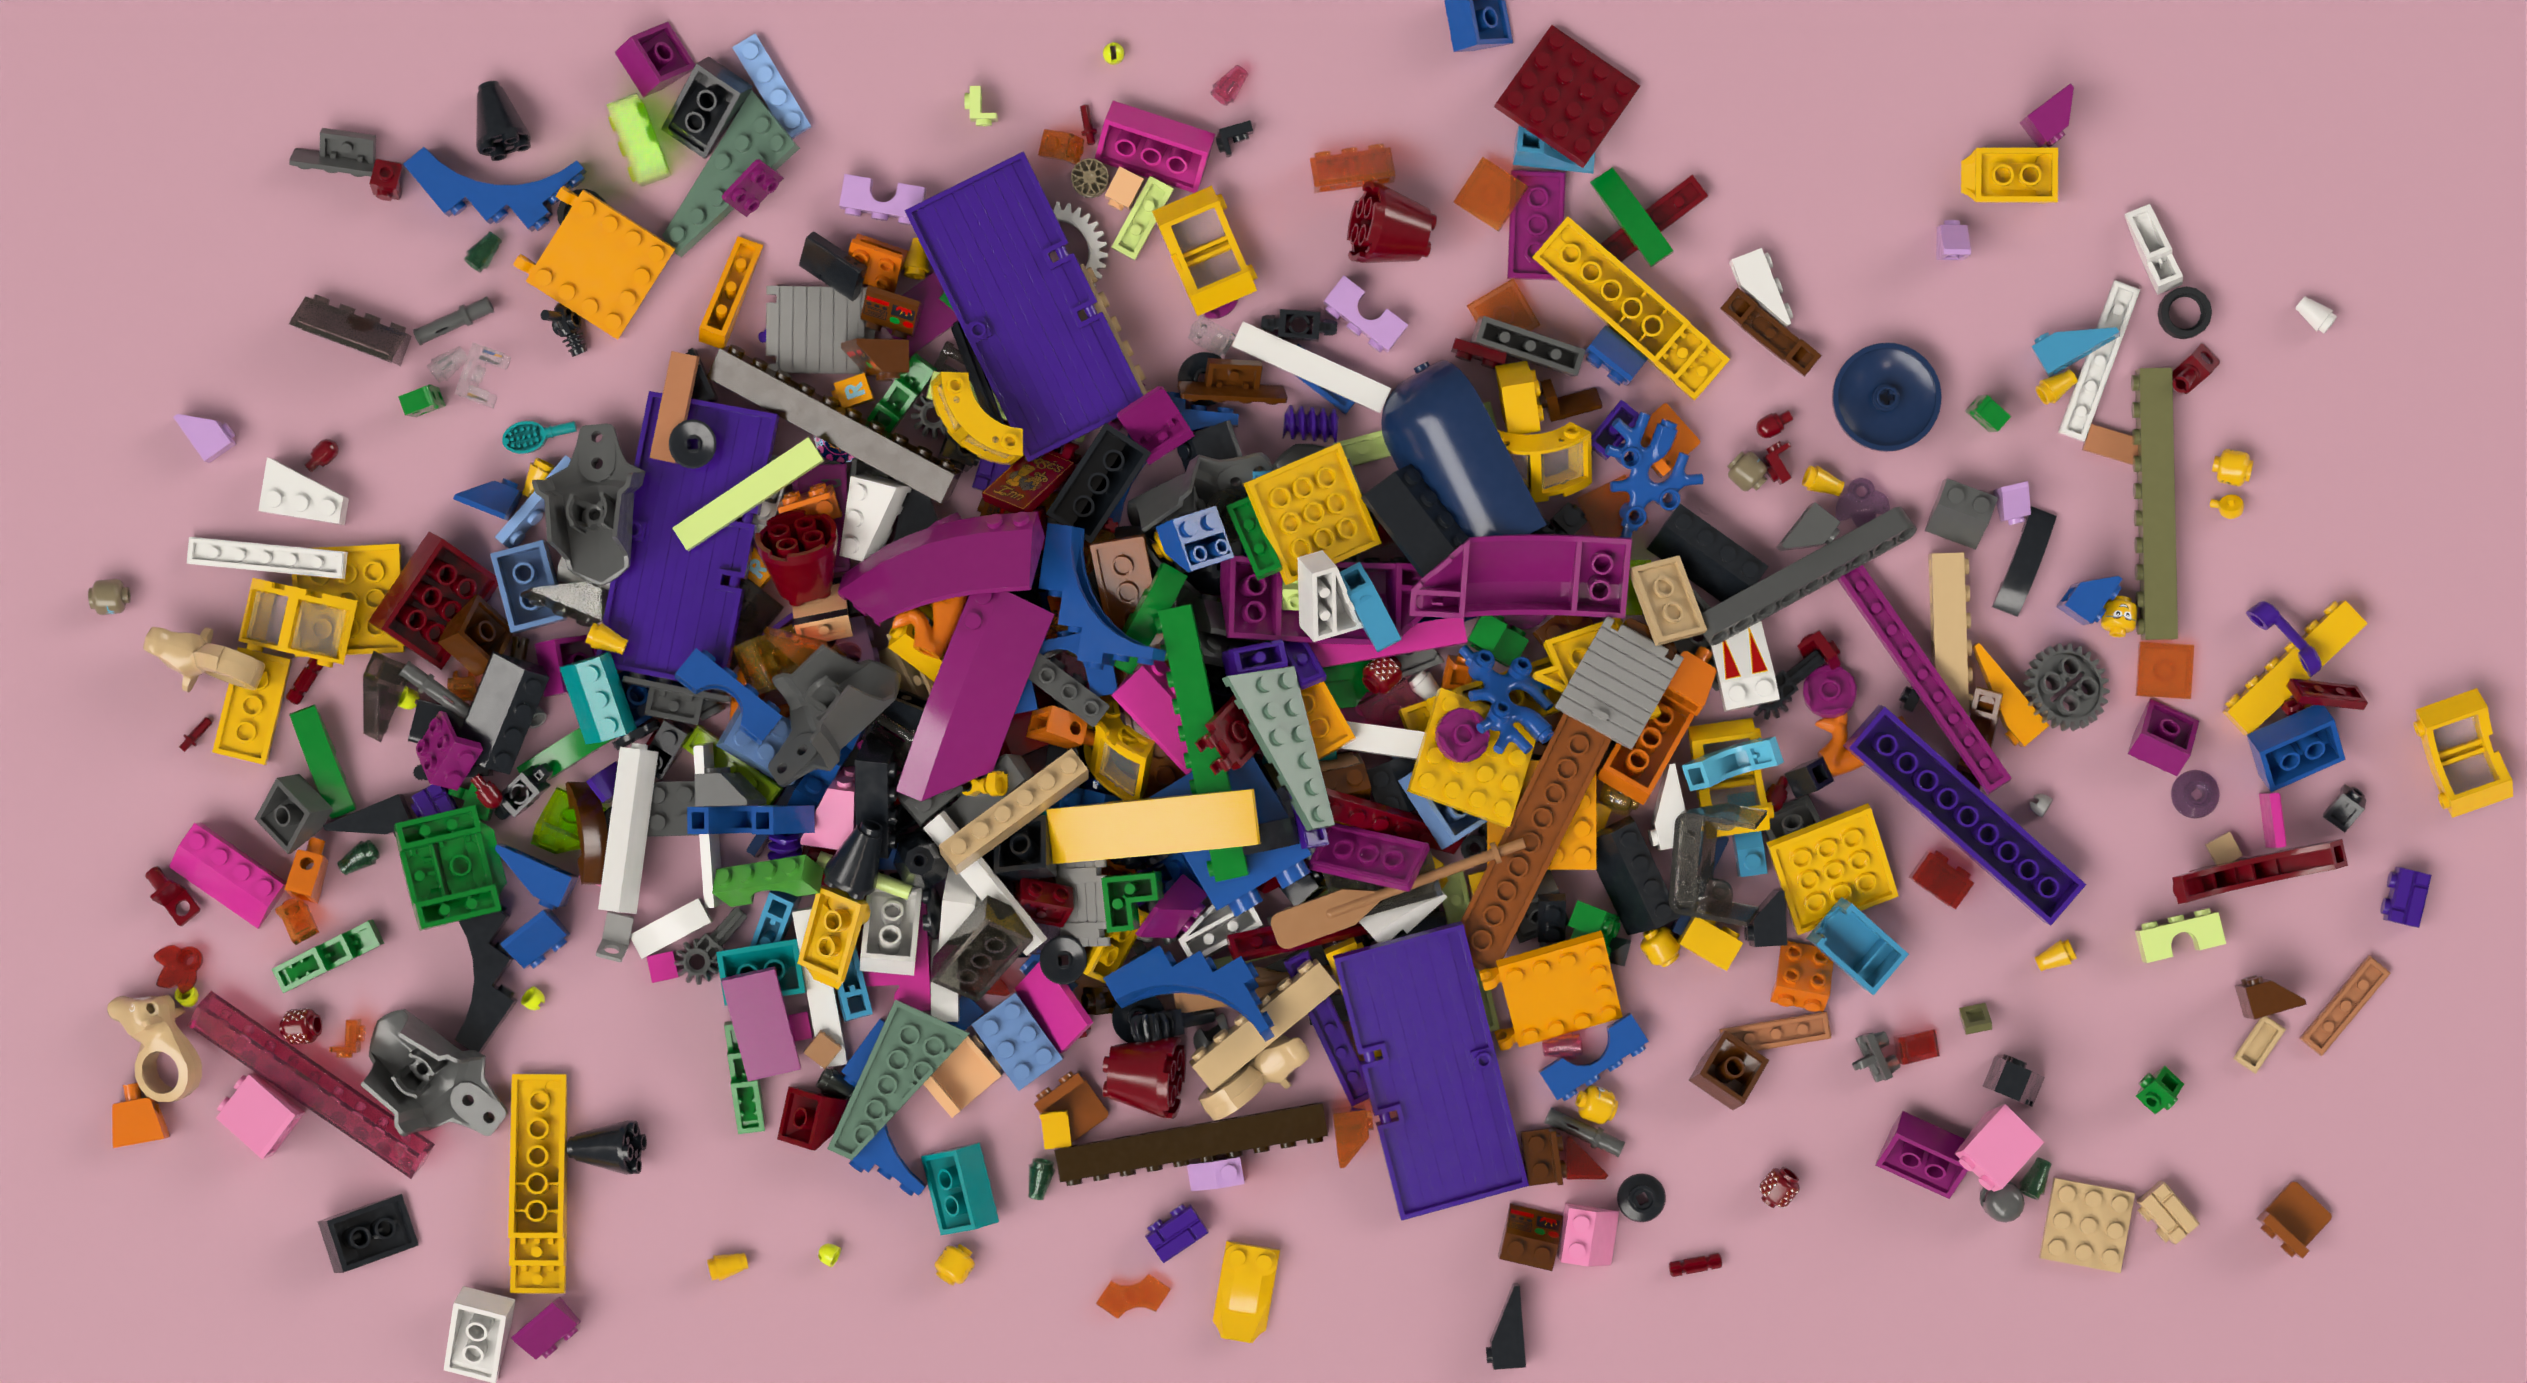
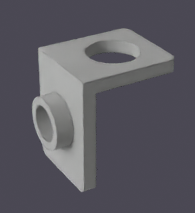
M613 911L607 912L603 937L596 951L597 957L622 962L629 947L634 921L633 916ZM614 948L618 950L619 953L611 954L606 952L604 949Z

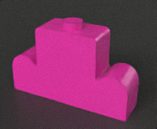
M921 901L914 976L864 971V980L866 986L899 985L894 994V1001L897 999L921 1011H931L930 940L928 931L923 930V915H927L928 912L927 904H924L923 901ZM858 951V957L860 961L861 951Z

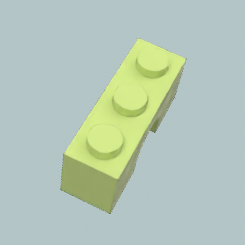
M2210 908L2194 911L2195 916L2184 919V915L2181 914L2168 917V923L2158 925L2157 921H2151L2141 924L2142 929L2135 930L2142 962L2150 963L2174 957L2171 943L2173 938L2181 932H2186L2191 936L2195 950H2203L2226 944L2219 912H2211Z

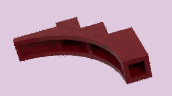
M2339 839L2288 848L2274 853L2197 868L2188 873L2172 877L2173 893L2177 898L2178 904H2183L2255 885L2336 870L2348 866L2343 840Z

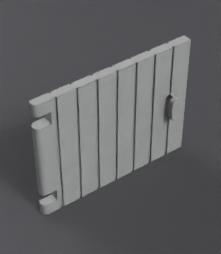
M766 286V295H777L776 303H766V356H776V364H769L768 368L776 372L777 370H782L786 373H864L841 349V343L858 337L860 339H875V330L865 327L866 322L860 319L867 287H861L859 296L852 302L832 287Z
M1607 616L1555 708L1632 750L1684 657L1676 654L1672 661L1665 658L1669 649L1662 645L1655 646L1653 640L1623 624L1618 631L1612 629L1611 626L1615 620Z
M1107 859L1057 864V877L1034 879L1071 886L1074 898V910L1063 928L1035 923L1047 937V940L1038 947H1044L1050 939L1061 935L1077 939L1082 944V947L1111 946L1110 937H1105L1104 929L1107 928L1101 881L1102 877L1107 876L1102 875L1101 867H1107Z

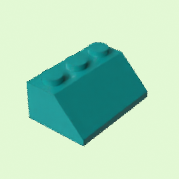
M610 651L559 667L586 744L604 742L627 735L637 729Z
M797 939L716 952L720 980L725 977L775 966L783 996L807 992L802 965L797 964L800 954ZM722 986L724 1004H725V1006H727V1001H726L725 994H724V990H723V986Z
M980 1143L921 1156L940 1235L976 1230L999 1222Z

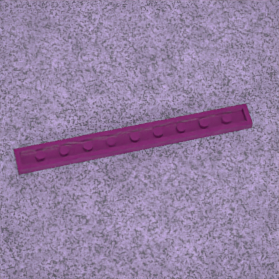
M1862 565L1838 578L1837 580L1987 795L2008 783L2012 779L1864 566Z

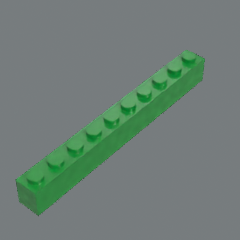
M1192 604L1158 611L1159 617L1154 618L1157 633H1163L1165 644L1160 645L1162 650H1166L1165 661H1169L1171 670L1166 672L1169 688L1174 687L1176 698L1172 699L1175 715L1180 714L1182 725L1178 726L1181 742L1186 741L1188 752L1183 753L1187 769L1192 768L1194 778L1189 780L1191 793L1232 791L1228 771L1225 772L1222 769L1215 775L1209 766L1214 760L1221 757L1215 747L1210 749L1208 746L1203 752H1200L1195 744L1200 737L1209 732L1205 724L1215 715ZM1242 846L1209 850L1211 860L1206 861L1209 876H1215L1216 882L1250 874Z

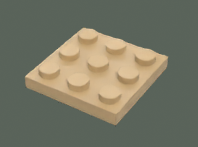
M2053 1177L2039 1258L2121 1273L2135 1193Z

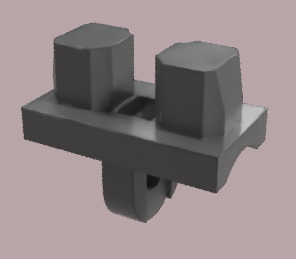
M1884 1031L1875 1034L1868 1033L1855 1038L1864 1057L1852 1063L1854 1070L1869 1067L1875 1082L1886 1081L1892 1078V1073L1899 1069L1901 1065L1894 1054L1885 1058L1882 1054L1881 1048L1889 1045L1886 1033Z

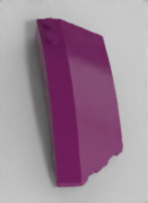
M1038 512L992 514L961 519L910 534L884 546L844 573L838 594L844 600L848 599L851 601L853 607L862 614L872 617L874 623L880 627L882 621L900 613L950 598L983 593L1031 590L1045 539Z
M1558 534L1470 537L1411 587L1409 616L1464 619V617L1495 615H1569L1625 618L1632 538Z
M1234 556L1232 559L1221 562L1220 591L1227 638L1266 641L1282 639L1283 642L1373 645L1363 628L1313 642L1299 626V611L1282 609V576L1280 572L1258 581L1248 557ZM1338 562L1335 565L1339 572L1356 563ZM1361 563L1402 638L1411 627L1415 626L1424 617L1409 616L1411 587L1421 580L1422 577L1413 565L1408 563Z
M1009 592L969 595L925 705L896 792L923 802L932 798V796L961 786L994 770L1013 716L1055 614Z

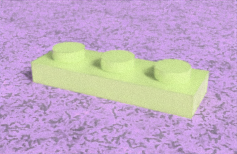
M1150 176L1111 248L1136 261L1156 224L1152 211L1167 204L1174 188Z

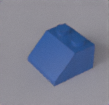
M1444 0L1454 52L1476 51L1513 44L1505 0Z
M545 909L506 938L500 945L523 968L531 966L534 969L546 960L544 954L551 949L556 952L568 943L565 938L570 933L551 909Z

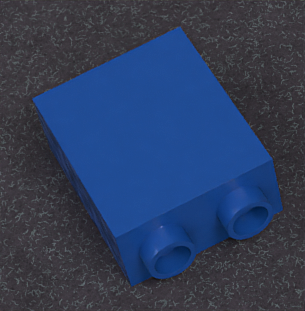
M1255 754L1241 768L1233 770L1231 767L1228 770L1232 791L1254 789L1258 823L1292 817L1265 774ZM1193 773L1187 774L1149 798L1192 794L1189 780L1194 779ZM1299 839V844L1248 854L1246 859L1249 875L1219 882L1215 881V876H1209L1206 862L1211 860L1209 850L1182 853L1215 909L1218 911L1228 905L1234 916L1237 917L1263 901L1256 887L1276 877L1281 888L1284 889L1309 874L1310 870L1303 859L1312 855L1313 851L1311 848L1302 849Z

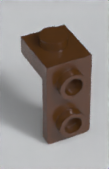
M1551 378L1540 381L1542 389L1541 396H1539L1540 405H1542V409L1546 408L1551 422L1588 413L1603 407L1597 388L1557 398Z

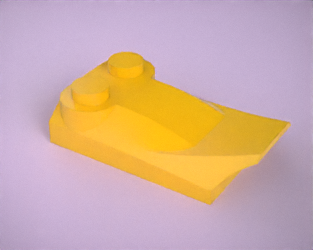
M1976 148L1971 155L1961 161V193L1969 196L1975 202L2057 203L2058 148Z
M821 886L820 893L815 895L797 964L808 969L814 980L839 990L841 984L845 981L861 925L865 924L870 917V907L867 901L864 899H854L849 896L848 892L840 889Z
M1226 1240L1212 1320L1218 1328L1221 1338L1253 1343L1261 1333L1266 1331L1280 1249Z

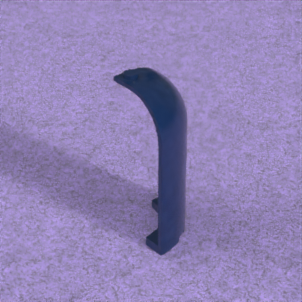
M1440 360L1431 366L1427 361L1415 367L1414 371L1416 374L1396 386L1388 396L1382 412L1381 428L1384 442L1398 470L1412 464L1469 538L1492 535L1531 534L1546 526L1484 404L1468 378L1458 367L1446 360Z

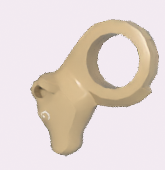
M151 627L144 641L143 649L158 657L167 667L183 675L182 690L186 692L192 690L199 675L203 673L245 689L256 690L265 668L263 662L225 646L211 644L213 629L207 627L202 630L200 635L172 632L160 627Z
M169 995L138 998L119 996L108 1004L107 1011L110 1018L121 1023L126 1032L141 1043L135 1062V1077L139 1088L144 1094L157 1102H175L189 1096L199 1086L201 1081L202 1062L193 1045L175 1023L176 1019L186 1012L183 1006L175 1008L174 1000ZM160 1052L170 1055L177 1065L179 1079L175 1088L166 1085L159 1077L157 1059Z
M1281 1035L1214 1091L1207 1087L1198 1099L1204 1110L1213 1120H1220L1240 1109L1268 1082L1280 1083L1285 1089L1291 1087L1292 1085L1287 1077L1309 1058L1310 1052L1306 1044L1299 1037L1290 1039L1285 1035Z

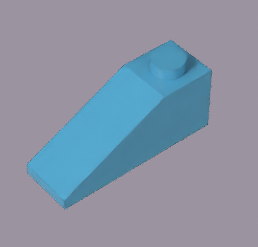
M2117 327L2055 332L2052 335H2049L2047 332L2034 340L2036 344L2032 346V349L2047 375L2052 377L2120 337V332Z
M1754 793L1727 796L1728 809L1756 805ZM1761 831L1732 835L1738 877L1768 874Z
M771 890L750 946L784 941L793 921L792 910L798 909L802 896L797 897L789 893Z
M856 946L845 981L841 984L839 990L836 989L844 1022L873 1014L863 973L860 971V961Z

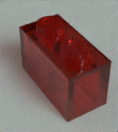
M1936 850L1934 854L1926 851L1908 878L1951 909L1956 910L1974 885V882L1969 879L1971 874L1960 866L1956 869L1947 864L1949 858Z

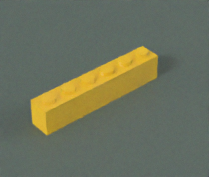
M2334 600L2323 610L2326 615L2319 621L2314 619L2303 629L2306 633L2302 638L2317 651L2322 667L2368 624L2346 600L2339 601L2338 603ZM2291 641L2284 647L2286 652L2280 658L2275 656L2264 666L2266 671L2260 677L2254 675L2244 685L2247 689L2240 696L2236 693L2225 703L2227 708L2222 713L2244 736L2254 732L2285 700L2292 696L2286 687L2290 679L2309 680L2311 678L2304 670L2298 658L2300 650Z

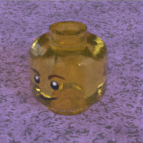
M1604 783L1599 801L1603 802V805L1611 810L1612 813L1627 816L1631 813L1632 809L1637 811L1640 803Z

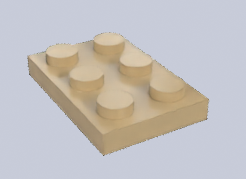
M1680 555L1629 569L1630 579L1655 646L1701 635L1707 631Z

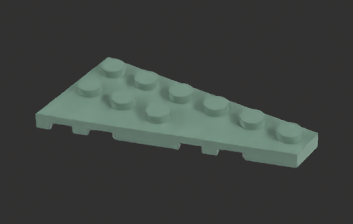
M752 90L662 235L667 243L676 248L674 252L680 257L684 256L735 209L722 199V195L755 160H762L776 171L800 149L767 106Z
M1295 666L1231 675L1222 678L1225 686H1230L1236 697L1234 702L1238 709H1243L1248 718V727L1268 763H1273L1279 774L1277 779L1281 786L1285 785L1292 797L1291 804L1305 829L1311 831L1335 825Z
M896 999L827 1149L853 1160L970 1033Z

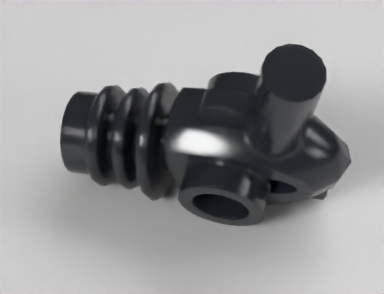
M559 303L555 306L554 311L543 310L541 312V319L552 322V328L556 335L567 337L562 343L569 341L566 347L571 346L572 349H569L568 352L571 353L572 357L587 351L586 343L581 344L584 338H578L583 335V332L576 333L581 329V319L578 314Z

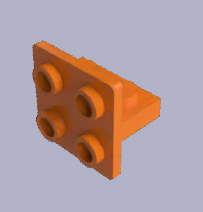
M857 233L856 238L851 240L848 254L867 266L863 284L895 293L908 250Z

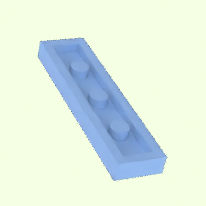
M753 34L733 46V50L771 113L793 139L810 129L812 126L757 35Z
M565 455L546 478L567 468L571 458ZM534 491L495 538L509 549L519 545L524 540L525 533L530 527L536 525L542 519L543 512L545 511L544 499Z

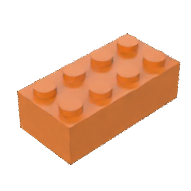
M1662 696L1658 703L1661 711L1660 716L1647 722L1633 749L1630 750L1616 742L1597 775L1598 780L1642 805L1645 804L1695 716Z

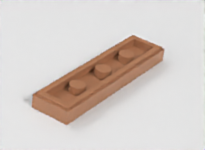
M671 351L650 458L678 464L670 453L669 438L672 430L679 423L687 420L700 359L698 356Z
M2368 955L2299 1039L2319 1056H2322L2391 973Z
M1827 1011L1719 1029L1720 1034L1726 1030L1755 1051L1831 1039Z

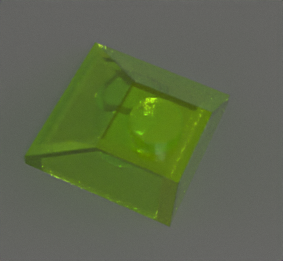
M556 787L536 822L530 844L554 854L581 849L574 809H569L567 791Z

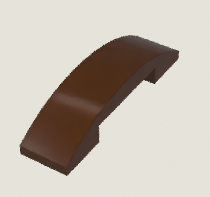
M1738 287L1720 308L1752 338L1804 377L1822 356L1804 340L1796 337L1760 308L1758 303Z
M1976 687L1970 710V719L1992 749L2003 693ZM1960 757L1956 770L1981 790L1980 783L1962 757Z
M567 782L565 785L569 809H574L581 848V856L577 859L581 885H601L608 839L601 800L587 782Z

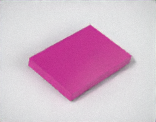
M1040 961L1014 988L1059 1054L1066 1052L1094 1023L1067 984H1056L1046 978L1041 970Z

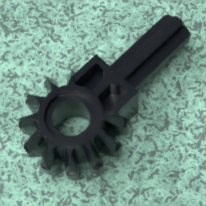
M1814 650L1789 671L1781 670L1778 672L1775 678L1780 700L1770 705H1757L1758 707L1753 714L1758 716L1764 710V720H1769L1770 710L1775 718L1780 717L1777 708L1787 712L1788 707L1782 702L1792 701L1790 696L1799 690L1796 685L1824 664L1823 656L1817 650Z
M1213 1008L1188 1013L1181 1012V1009L1146 1012L1131 1018V1034H1133V1039L1136 1042L1159 1041L1169 1036L1185 1034L1184 1028L1212 1023L1215 1021L1216 1013Z

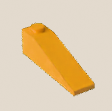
M737 236L699 327V342L716 348L726 347L763 245Z
M1975 643L1972 646V650L1988 690L2003 693L1999 717L2003 727L2007 730L2005 736L2014 746L2019 744L2020 747H2025L2043 732L2049 724L2047 722L2042 723L2043 717L2040 714L2034 715L2036 709L2033 706H2028L2029 701L1982 645Z

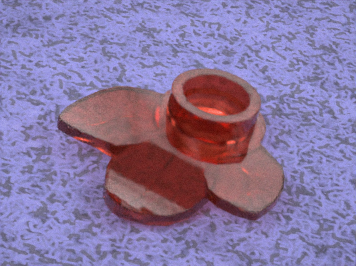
M170 945L154 954L155 960L164 966L156 982L158 987L169 989L177 986L182 994L194 987L197 981V970L200 969L203 963V955L197 948L188 946L181 949L175 945ZM194 957L193 962L187 965L188 958Z

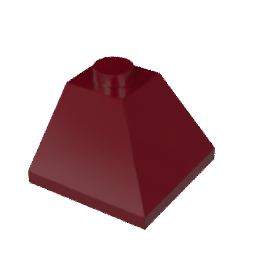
M788 1086L777 1140L809 1150H817L835 1133L845 1111L847 1100Z

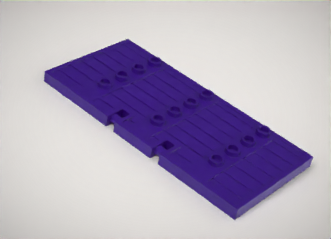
M1024 151L904 210L1010 427L1023 429V453L1028 462L1104 426L1105 423L1108 424L1118 419L1117 413L1143 396L1104 313H1097L1094 304L1098 303L1075 254L1069 255L1065 247L1069 242ZM1055 251L1059 260L1053 263L1049 254ZM1082 310L1085 311L1088 317L1084 321H1081L1078 314Z
M649 391L634 463L635 467L646 472L642 486L634 492L630 567L610 583L603 624L628 640L623 655L611 652L616 670L678 681L674 678L675 673L696 648L701 652L704 649L716 658L715 663L722 669L725 666L730 668L745 590L739 587L741 578H748L755 534L758 528L752 522L754 514L760 515L762 503L744 514L741 522L735 520L690 551L685 549L673 527L771 462L780 416L774 413L691 399L687 420H700L712 429L716 437V451L713 458L706 465L694 469L686 468L680 464L650 458L663 393ZM691 439V449H698V440ZM725 576H730L729 586L723 585ZM597 649L596 655L609 651Z
M1462 921L1334 955L1333 959L1356 1049L1359 1055H1364L1365 1059L1360 1061L1372 1111L1374 1116L1379 1115L1380 1121L1376 1122V1127L1401 1221L1529 1186ZM1380 1049L1382 1056L1375 1057L1374 1051ZM1396 1110L1398 1117L1391 1118L1389 1112Z

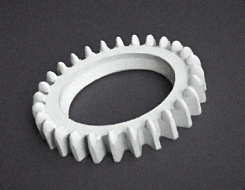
M1056 202L1053 211L1057 220L1075 226L1086 239L1089 256L1085 268L1091 267L1096 278L1102 279L1103 276L1097 269H1106V265L1100 262L1099 259L1108 258V253L1100 251V249L1107 246V243L1098 241L1104 235L1103 231L1094 232L1099 225L1098 222L1088 224L1091 217L1089 213L1081 218L1082 209L1080 207L1074 213H1071L1070 203L1066 205L1064 210H1061L1060 202Z

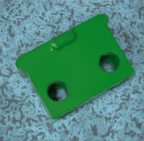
M431 384L398 396L405 416L418 417L446 406L439 387Z
M1978 395L1965 410L1967 414L1974 418L1988 432H1998L2011 418L1988 395Z

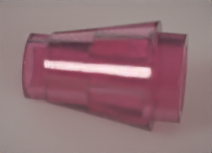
M1236 65L1212 85L1211 95L1225 106L1230 102L1233 103L1249 74L1241 66Z
M1569 1032L1542 1041L1544 1057L1577 1058L1578 1055H1583L1580 1033L1574 1034V1032Z

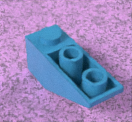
M1518 127L1514 143L1513 165L1594 173L1595 152L1585 167L1582 168L1525 128Z
M1358 562L1341 571L1340 575L1347 589L1348 597L1354 605L1357 618L1377 653L1402 640L1361 563Z

